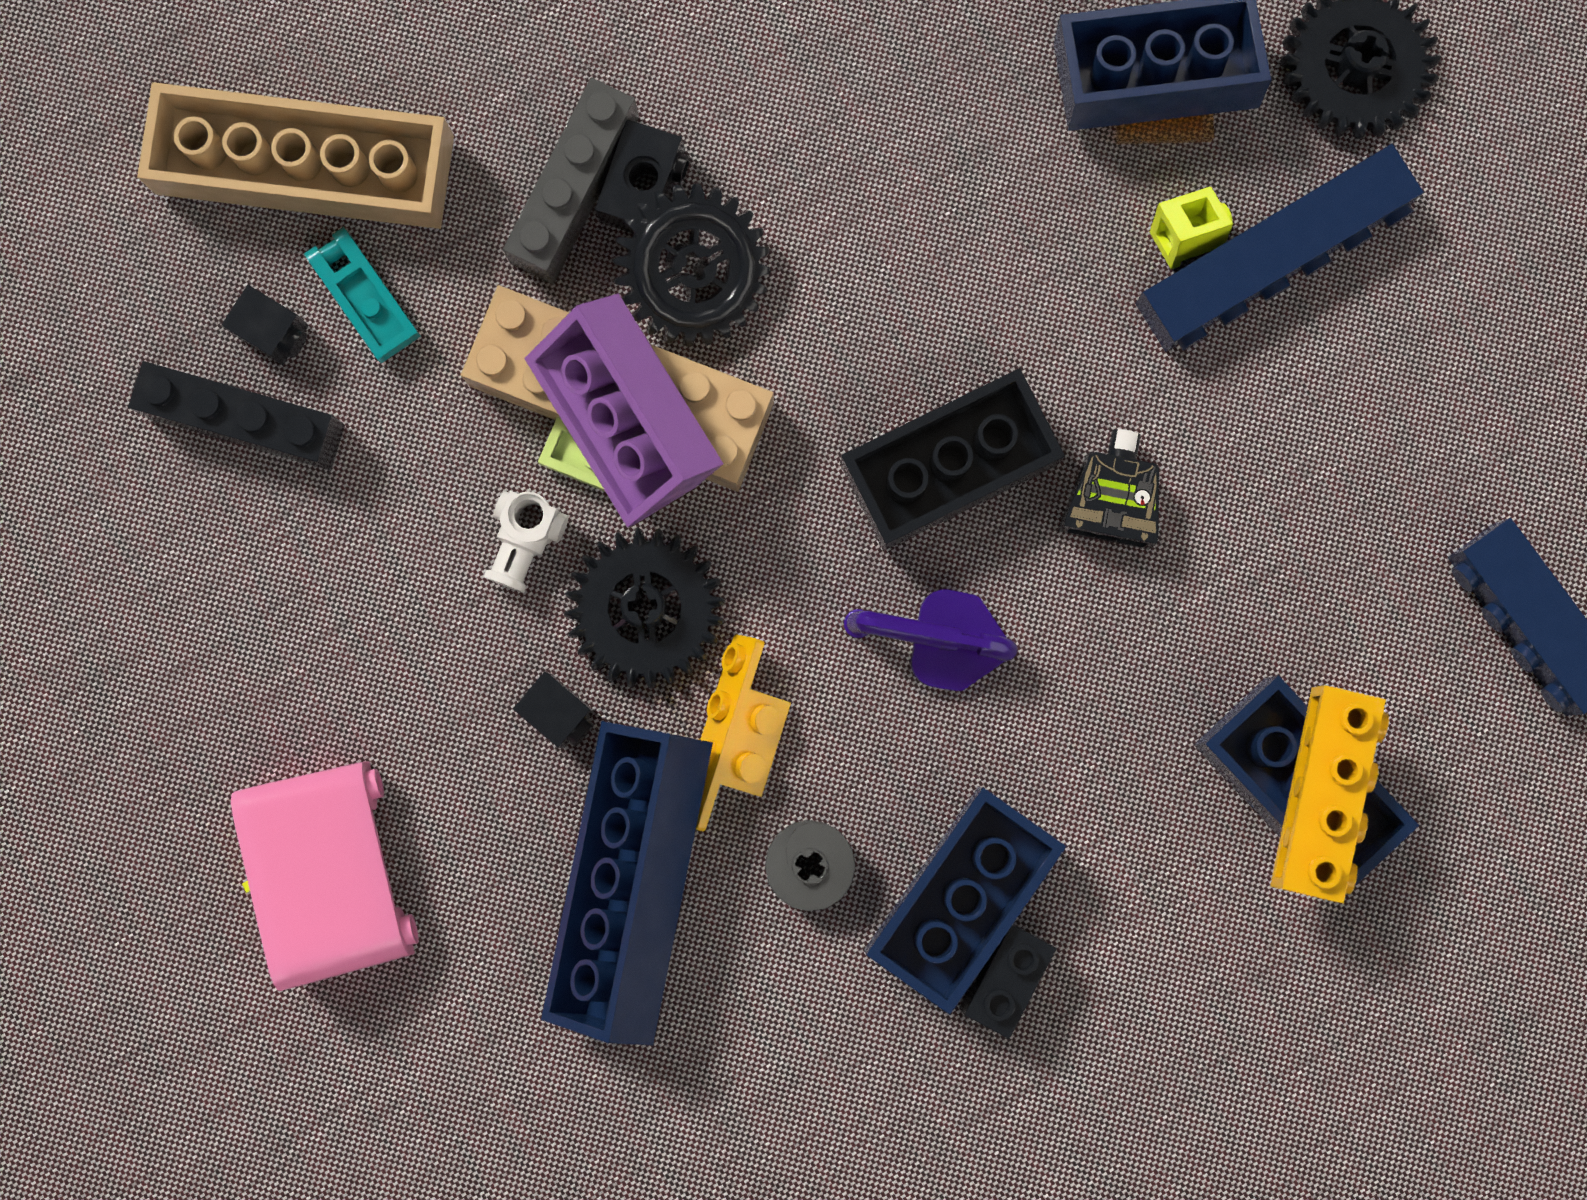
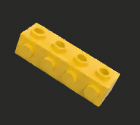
M1326 685L1311 688L1270 887L1343 904L1345 895L1352 893L1357 879V865L1352 863L1356 843L1360 844L1363 841L1368 826V815L1363 813L1367 792L1371 793L1378 778V764L1373 762L1377 742L1381 743L1384 740L1389 724V715L1383 712L1386 699Z

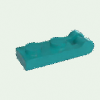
M343 226L332 234L334 237L332 241L320 249L315 245L305 252L304 255L376 359L382 364L417 340L421 335ZM346 255L350 263L335 273L331 265Z

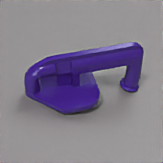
M943 589L930 593L921 604L918 620L874 611H864L862 609L850 611L844 619L846 632L854 638H862L870 634L914 643L911 655V669L914 676L924 685L951 691L967 689L1003 662L1012 660L1018 652L1016 643L1006 638L978 596Z

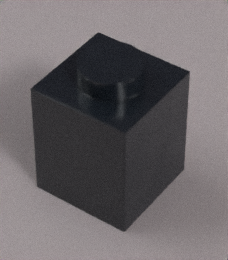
M249 284L221 324L235 337L282 366L289 357L294 358L301 351L307 339L305 331L309 327L296 313Z
M544 671L513 708L516 713L557 748L564 749L569 742L576 747L594 726L589 718L594 714L595 710L547 671Z

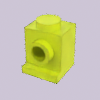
M1210 186L1159 203L1149 233L1172 270L1180 267L1181 261L1211 252L1226 243L1233 226V220L1227 205L1220 203Z

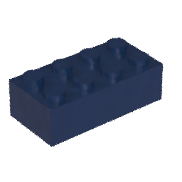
M1179 0L1062 14L1059 17L1054 49L1068 131L1256 109L1260 107L1271 82L1256 0Z
M1278 675L1264 678L1205 733L1194 746L1280 837L1308 706ZM1378 781L1371 793L1367 792L1363 813L1368 815V826L1363 841L1360 844L1356 843L1352 863L1357 865L1355 886L1420 826Z
M977 787L865 947V954L950 1015L1067 846L984 787Z

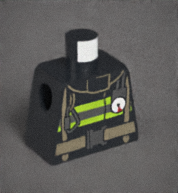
M1114 429L1111 432L1108 454L1090 452L1084 458L1061 518L1058 532L1147 550L1157 544L1159 536V466L1155 463L1137 460L1141 434L1129 430Z

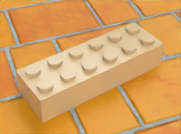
M152 82L137 178L156 195L441 229L454 135L445 118L439 116Z
M498 285L460 376L471 388L550 419L556 420V418H560L524 358L569 312ZM651 345L723 462V465L706 480L739 492L773 408L774 392Z

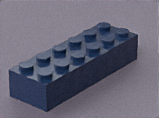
M601 721L541 1020L610 1044L653 1045L713 742Z

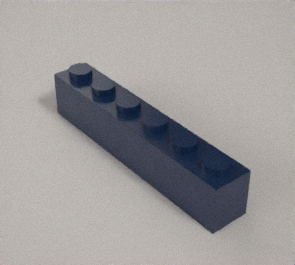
M1392 143L1145 290L1135 305L1165 352L1178 344L1183 351L1187 350L1208 336L1205 330L1208 326L1218 320H1221L1222 324L1227 326L1249 312L1250 310L1246 305L1248 302L1260 295L1265 302L1269 301L1291 286L1287 280L1300 271H1303L1305 276L1308 277L1331 263L1332 260L1329 254L1344 246L1347 253L1351 252L1373 237L1370 232L1372 228L1382 222H1385L1387 227L1391 228L1414 213L1410 205L1424 192Z

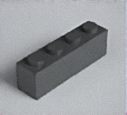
M592 77L590 78L502 249L511 265L554 285L601 193L626 120L637 122L639 119L634 97Z

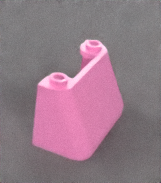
M369 761L234 791L231 795L233 820L271 980L278 991L299 987L415 954L413 944H417L419 941L415 919L412 914L404 915L400 907H395L373 815V810L377 808V799L384 797V788L379 771L377 769L371 770Z

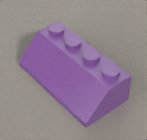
M619 293L577 305L524 358L627 528L691 491L723 465L719 455Z

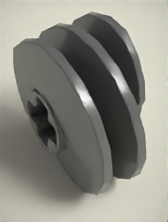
M804 820L788 825L775 836L767 851L765 870L770 887L781 901L795 909L816 911L826 909L843 898L854 878L855 859L850 844L840 831L824 822ZM813 852H816L822 857L818 863L824 867L823 872L820 875L811 873L806 879L798 873L801 870V866L796 864V860L800 855L809 857Z

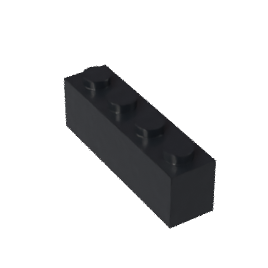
M142 361L128 405L129 409L147 419L329 471L332 470L345 425L331 414L146 361Z

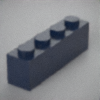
M1512 518L1494 523L1447 557L1454 566L1452 574L1459 585L1466 591L1473 592L1484 606L1481 611L1487 623L1497 632H1503L1513 645L1511 653L1516 662L1525 671L1533 672L1544 688L1541 689V694L1548 705L1556 712H1562L1565 716L1584 715L1587 713V619Z

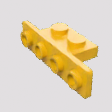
M737 634L733 636L731 644L728 645L722 657L723 670L717 689L711 695L707 704L708 717L699 740L713 742L696 826V830L702 832L707 828L720 785L762 797L791 702L751 689L764 648V641Z

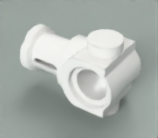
M503 491L497 501L493 518L500 520L501 523L496 538L502 544L492 569L486 570L483 577L524 593L527 586L523 581L533 556L542 555L547 544L552 541L558 543L561 540L569 516L551 507L537 493L527 491L517 494L512 491L510 493ZM530 505L542 507L543 518L540 524L530 529L522 528L519 522L522 510Z

